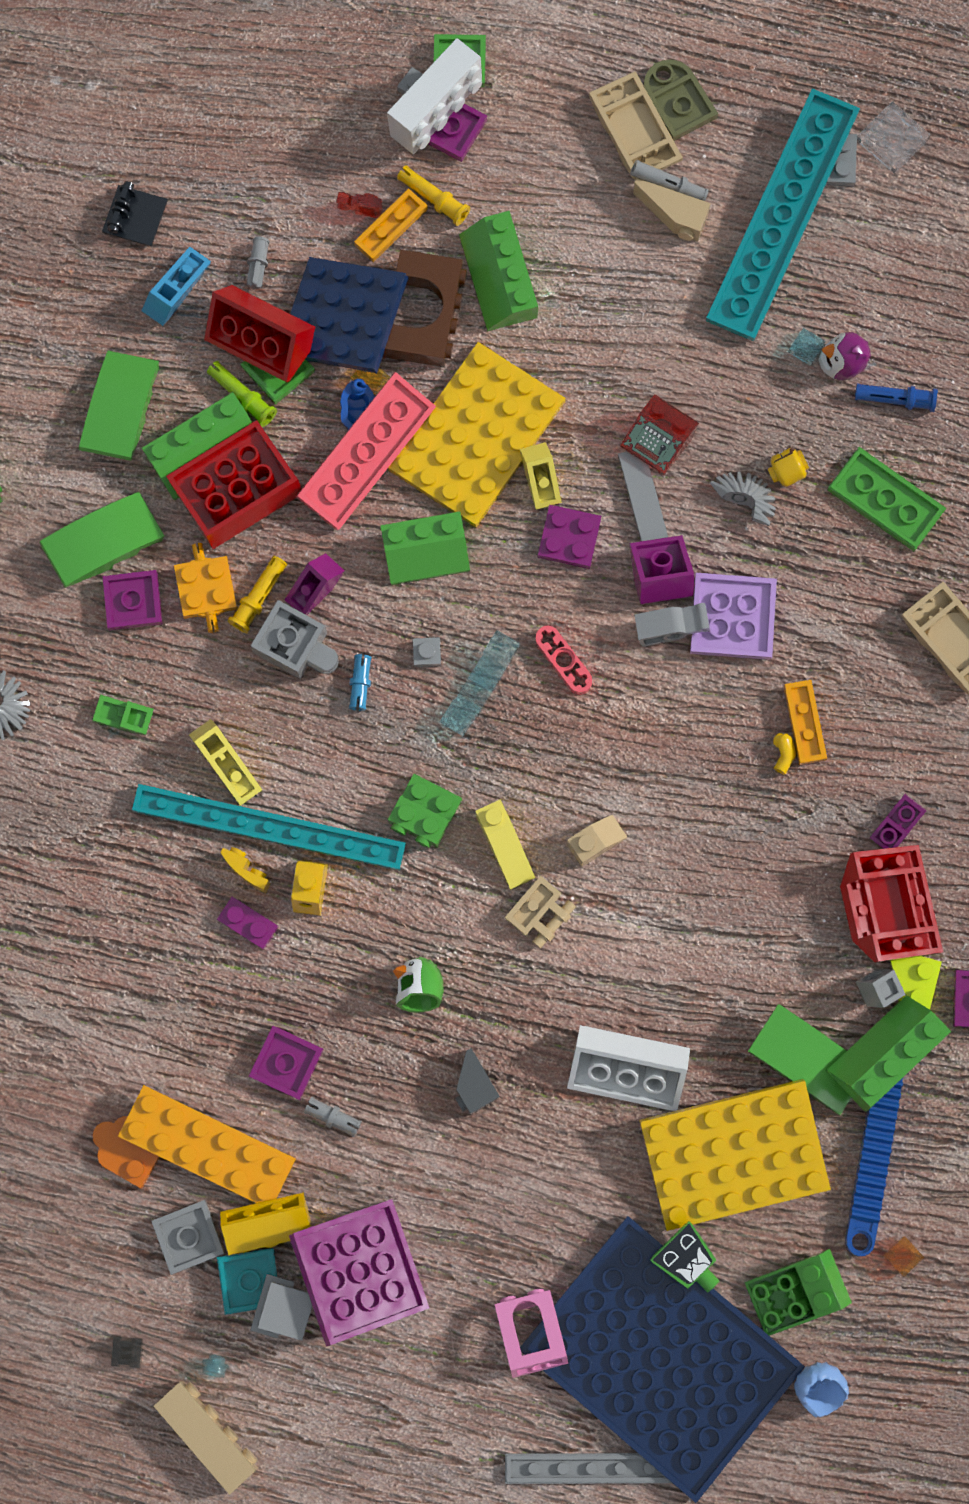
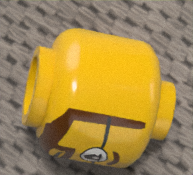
M790 447L771 457L772 467L768 468V471L774 483L779 481L781 485L788 487L804 479L807 475L806 470L810 468L802 451H796V449Z

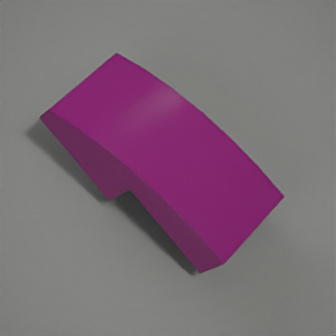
M904 794L870 836V839L883 849L898 847L927 810L907 794Z

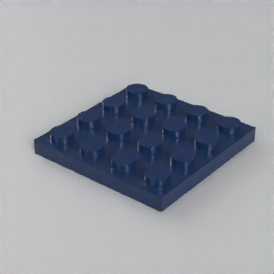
M309 257L290 313L315 326L311 351L305 360L377 373L408 280L406 273Z

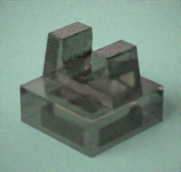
M115 1336L113 1338L111 1366L141 1368L144 1338Z

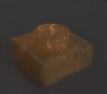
M902 1236L883 1254L884 1258L902 1277H905L924 1258L905 1236Z

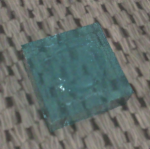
M803 328L791 345L788 353L811 366L826 341Z

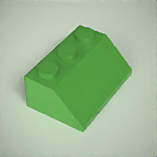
M461 512L380 525L391 585L470 572Z

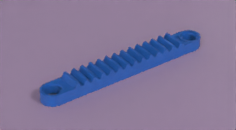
M903 1078L866 1113L845 1235V1246L855 1256H866L870 1254L875 1246ZM858 1233L863 1234L868 1241L866 1248L863 1250H857L852 1245V1239Z

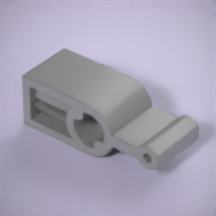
M705 603L684 608L668 607L634 615L638 640L642 647L679 640L689 634L710 631Z

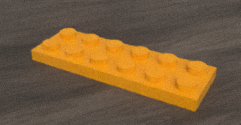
M143 1085L118 1137L255 1203L277 1199L296 1159Z

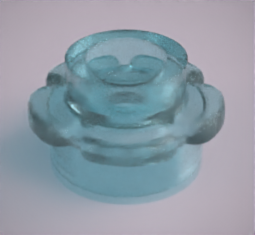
M209 1355L208 1359L202 1361L204 1365L202 1373L212 1377L224 1378L226 1369L229 1370L230 1366L225 1364V1358Z

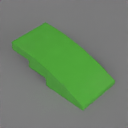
M107 351L88 409L79 450L129 461L132 460L146 422L145 414L152 397V386L159 370V361Z
M137 492L61 528L42 539L40 545L66 588L112 569L114 564L136 556L139 550L163 541L164 534L141 494Z
M778 1004L747 1052L770 1066L772 1070L790 1082L804 1079L808 1095L840 1116L851 1097L826 1070L847 1051Z

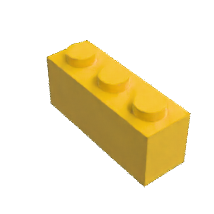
M304 1192L220 1212L221 1229L228 1255L246 1253L263 1247H274L280 1243L290 1241V1234L311 1227Z

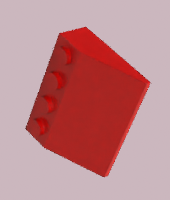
M257 420L166 476L212 549H215L297 498L296 495L302 489L299 480Z

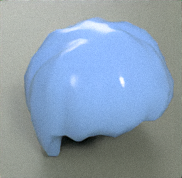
M816 1362L813 1365L806 1366L797 1375L794 1383L795 1393L799 1401L814 1417L821 1418L822 1416H827L841 1407L843 1402L848 1399L849 1388L845 1377L837 1367L829 1365L827 1362Z

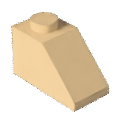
M610 815L589 825L567 839V846L580 866L583 867L627 839V836L614 816Z

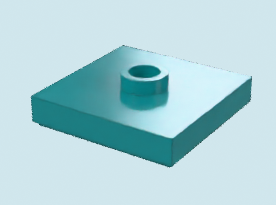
M273 1248L217 1257L225 1315L257 1309L266 1275L277 1276Z

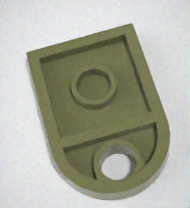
M662 60L655 63L647 71L644 79V88L673 141L718 118L717 110L692 70L686 64L677 60ZM659 71H666L670 74V78L660 80L656 74Z

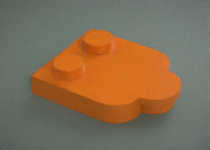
M128 1116L120 1117L114 1123L102 1122L98 1124L93 1131V1141L99 1147L97 1155L99 1163L104 1168L142 1189L160 1157L118 1137Z

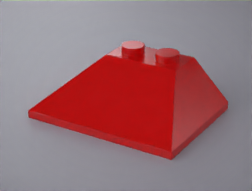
M919 845L850 853L840 889L852 941L875 963L942 953L943 948Z

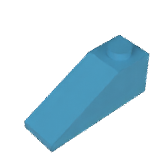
M189 247L152 288L141 311L164 326L209 267L211 261Z

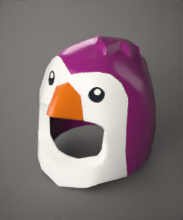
M845 332L837 335L822 348L818 360L824 373L833 379L843 381L852 379L864 371L871 357L868 341L856 333ZM826 357L830 359L832 367L829 366Z

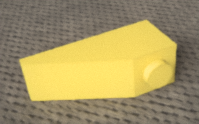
M211 719L189 734L240 806L262 791V788Z
M501 799L476 810V818L510 890L535 879Z

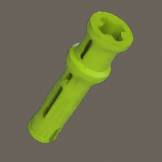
M219 361L213 362L215 369L211 365L209 366L207 374L214 378L230 394L233 392L245 411L252 414L258 420L261 427H265L274 419L277 409L265 403L261 399V394L255 391L251 392L222 366Z

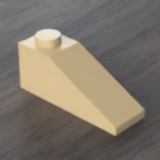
M636 178L633 194L673 233L678 234L681 239L699 241L711 203Z

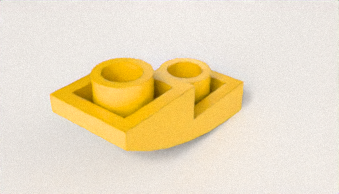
M231 847L230 851L222 848L220 853L234 872L254 888L267 893L271 884L269 880L265 879L267 874L255 868H252L250 872L247 871L250 861L245 858V852L235 847Z

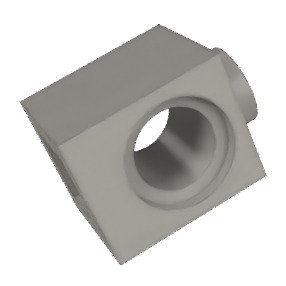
M876 969L856 981L867 1007L885 1008L906 995L894 970Z

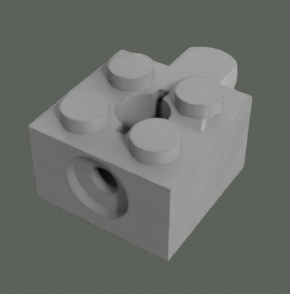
M277 600L251 644V649L255 655L301 679L308 666L322 674H330L336 670L339 663L336 651L322 643L327 635L325 625Z

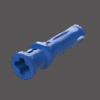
M857 383L855 400L905 405L907 410L922 408L929 409L930 412L934 413L938 389L933 388L932 391L919 390L915 386L899 389Z

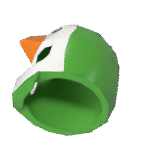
M422 957L411 959L393 970L398 978L397 1007L408 1012L420 1013L431 1011L440 1006L444 992L443 978L437 965L430 959Z

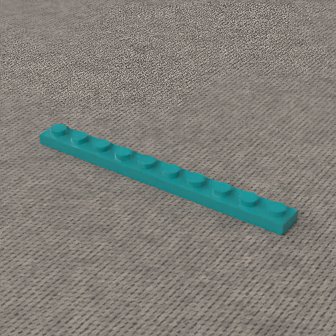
M138 784L132 807L133 812L398 871H400L406 847L405 842Z

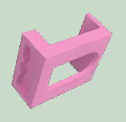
M535 1289L528 1292V1296L520 1298L508 1296L502 1298L500 1303L494 1304L512 1378L568 1364L550 1290ZM537 1306L542 1315L550 1349L522 1356L513 1322V1312Z

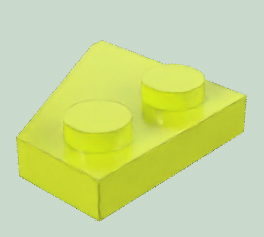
M923 956L890 960L892 970L895 971L905 994L930 1009L942 962ZM904 995L903 997L899 998V999H898V1003H899L906 995Z

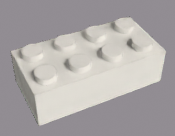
M456 38L387 112L390 136L413 155L419 148H425L430 141V136L436 130L440 131L446 125L448 117L453 112H458L463 107L465 99L471 93L475 94L481 87V57Z

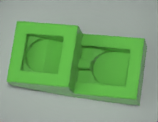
M100 694L92 722L146 735L154 709Z

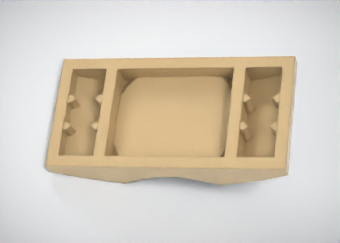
M636 71L589 93L597 116L603 128L611 137L621 162L629 174L636 160L661 170L683 160L681 153Z
M942 582L904 612L901 617L919 643L934 655L948 676L969 695V610L949 587Z

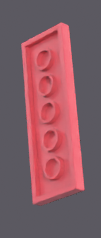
M394 372L296 497L338 531L436 406L398 373Z

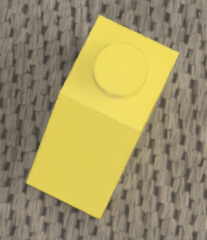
M546 442L520 449L535 509L548 507L549 504L562 503L553 457Z

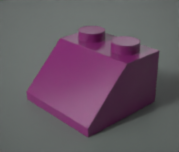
M682 535L630 543L634 583L640 604L693 596L695 574Z

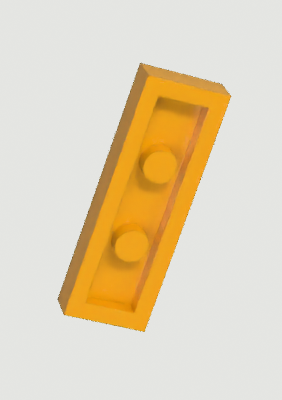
M408 188L354 241V246L374 263L428 210L427 204Z
M812 680L784 684L783 687L799 765L826 761L827 754Z

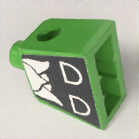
M687 1221L649 1259L686 1288H689L697 1281L708 1293L720 1281L708 1269L716 1261V1258L690 1221Z

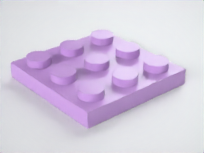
M696 573L693 605L699 603L706 604L710 631L691 634L690 654L771 660L777 579Z

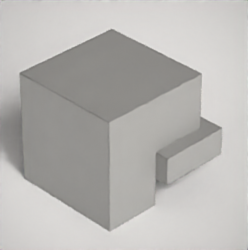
M267 1274L250 1331L278 1338L280 1334L302 1341L312 1308L308 1291L293 1287L294 1281Z

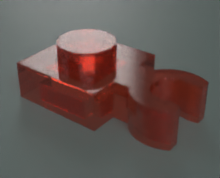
M338 192L336 200L338 209L353 210L355 214L379 218L382 215V199L376 195L365 193L352 196L345 192Z

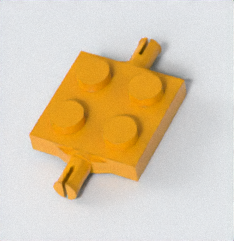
M196 543L191 545L194 560L174 565L183 618H206L208 633H213L211 623H213L214 632H218L216 616L223 612L237 610L227 556L205 558L203 543H198L199 553Z

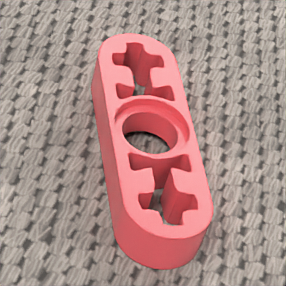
M552 626L541 627L537 631L535 639L538 649L572 693L576 695L586 694L592 686V676L556 628ZM543 634H546L547 636H554L552 642L556 648L559 646V644H561L563 647L556 649L554 653L550 655L549 652H552L553 648L548 642L544 644L542 643ZM559 654H568L572 659L571 664L567 667H560L556 663V658ZM576 665L578 666V668L575 669L576 675L579 678H586L584 683L585 687L583 688L580 685H577L576 687L573 685L575 683V677L572 675V673H570L568 677L565 675L566 673L571 672Z

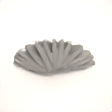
M730 472L728 476L722 474V477H716L717 483L714 481L710 482L712 487L725 501L749 506L752 509V521L767 526L770 525L771 522L767 517H774L776 508L768 503L774 502L775 497L767 495L771 492V488H766L767 483L761 485L763 479L755 483L757 476L755 475L751 478V474L747 473L745 482H743L741 472H737L736 480Z
M4 670L0 674V694L3 697V702L0 705V738L2 741L5 740L3 729L11 737L14 736L8 722L18 730H21L23 727L20 723L25 725L26 721L19 716L29 718V715L24 712H30L29 708L24 707L29 706L30 702L17 701L28 695L27 691L14 695L21 682L18 681L14 685L16 678L13 677L4 685L6 675Z

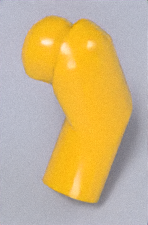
M778 733L773 739V744L779 748L781 756L774 766V770L785 775L796 757V750L793 738L790 735Z

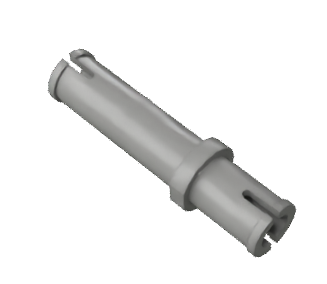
M636 160L632 166L631 176L703 201L706 200L708 189L689 182L686 177H676L639 160Z

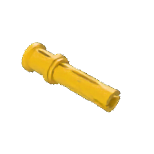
M407 165L402 168L405 172L399 171L397 180L403 182L432 203L436 212L439 214L444 213L453 220L454 225L459 226L467 218L470 206L467 204L463 205L454 199L451 192H442Z
M274 555L271 557L251 592H249L248 596L241 598L239 601L241 605L234 616L228 618L227 621L230 625L246 634L250 631L249 626L255 616L260 615L262 612L261 605L287 567V563Z

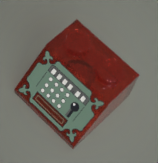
M654 394L636 418L620 447L662 475H665L691 442L699 423Z

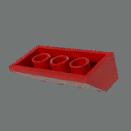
M230 285L212 292L204 340L285 382H289L311 351L315 326L234 285Z

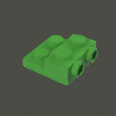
M413 774L404 793L399 797L391 812L388 822L392 825L391 829L403 836L406 833L415 836V841L426 848H430L431 845L438 847L462 802V798Z

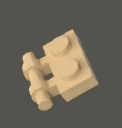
M540 876L505 916V919L524 936H527L532 929L536 930L539 934L532 942L541 949L547 941L550 942L555 937L554 933L563 922H568L571 918L570 914L576 906L567 900L560 907L556 901L562 893ZM550 910L555 915L544 926L540 919Z

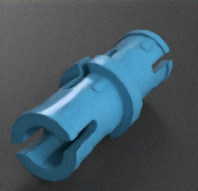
M362 654L354 655L353 678H350L349 683L352 686L349 709L356 711L357 700H359L358 711H365L367 688L371 686L369 671L372 657L365 655L364 664L361 666Z

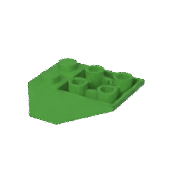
M830 1249L745 1282L762 1328L769 1336L842 1310L852 1303Z

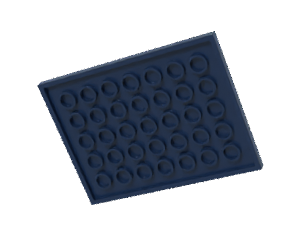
M627 1216L555 1303L554 1308L568 1364L543 1371L691 1500L697 1503L805 1366L715 1289L707 1293L697 1281L689 1288H686L652 1263L649 1259L663 1245ZM543 1319L520 1346V1350L524 1355L550 1349Z

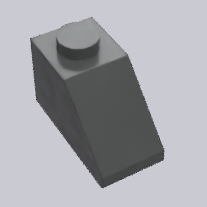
M472 1048L466 1051L456 1089L459 1096L455 1098L462 1112L468 1110L470 1115L500 1099L499 1094Z

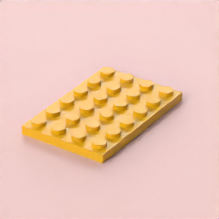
M477 342L434 402L435 409L391 463L388 471L452 513L461 512V518L477 528L522 464L520 449L534 446L566 402V398L483 344Z
M804 1079L639 1120L666 1231L681 1228L687 1221L694 1225L831 1190Z

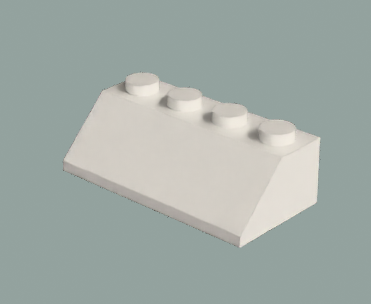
M580 1025L567 1089L677 1111L687 1074L690 1048Z

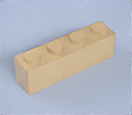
M181 1381L158 1401L154 1407L230 1495L258 1469L255 1465L258 1460L248 1448L242 1450L236 1443L239 1438L229 1426L224 1428L217 1419L220 1416L210 1404L205 1406L198 1397L201 1394L191 1382L186 1384L184 1381Z

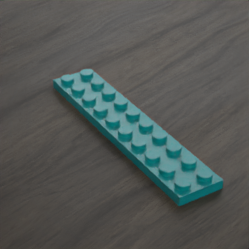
M811 89L710 308L706 322L753 342L755 341L859 114V107L816 89Z

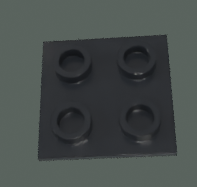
M125 181L123 185H118L102 233L152 247L168 199L133 189L134 184Z

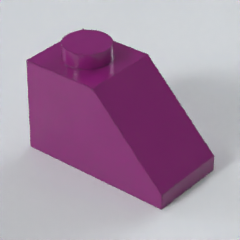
M324 553L307 563L284 600L292 608L308 615L333 590L345 570Z

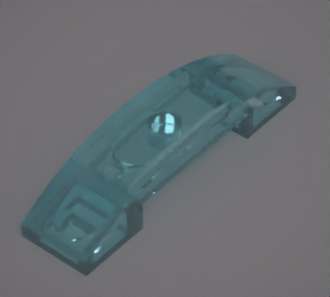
M496 630L456 699H453L440 720L441 724L462 737L465 735L498 685L520 643Z

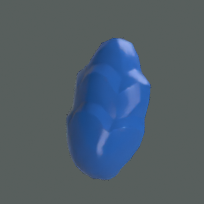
M355 379L348 383L341 395V423L346 427L347 431L375 397L370 387L362 379Z

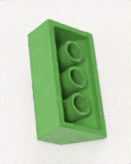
M510 210L486 216L460 233L459 238L487 332L538 318L537 300Z
M232 392L147 444L142 450L173 500H176L179 497L166 476L245 428L252 421Z
M906 995L826 1071L867 1112L935 1048L951 1030L930 1009Z

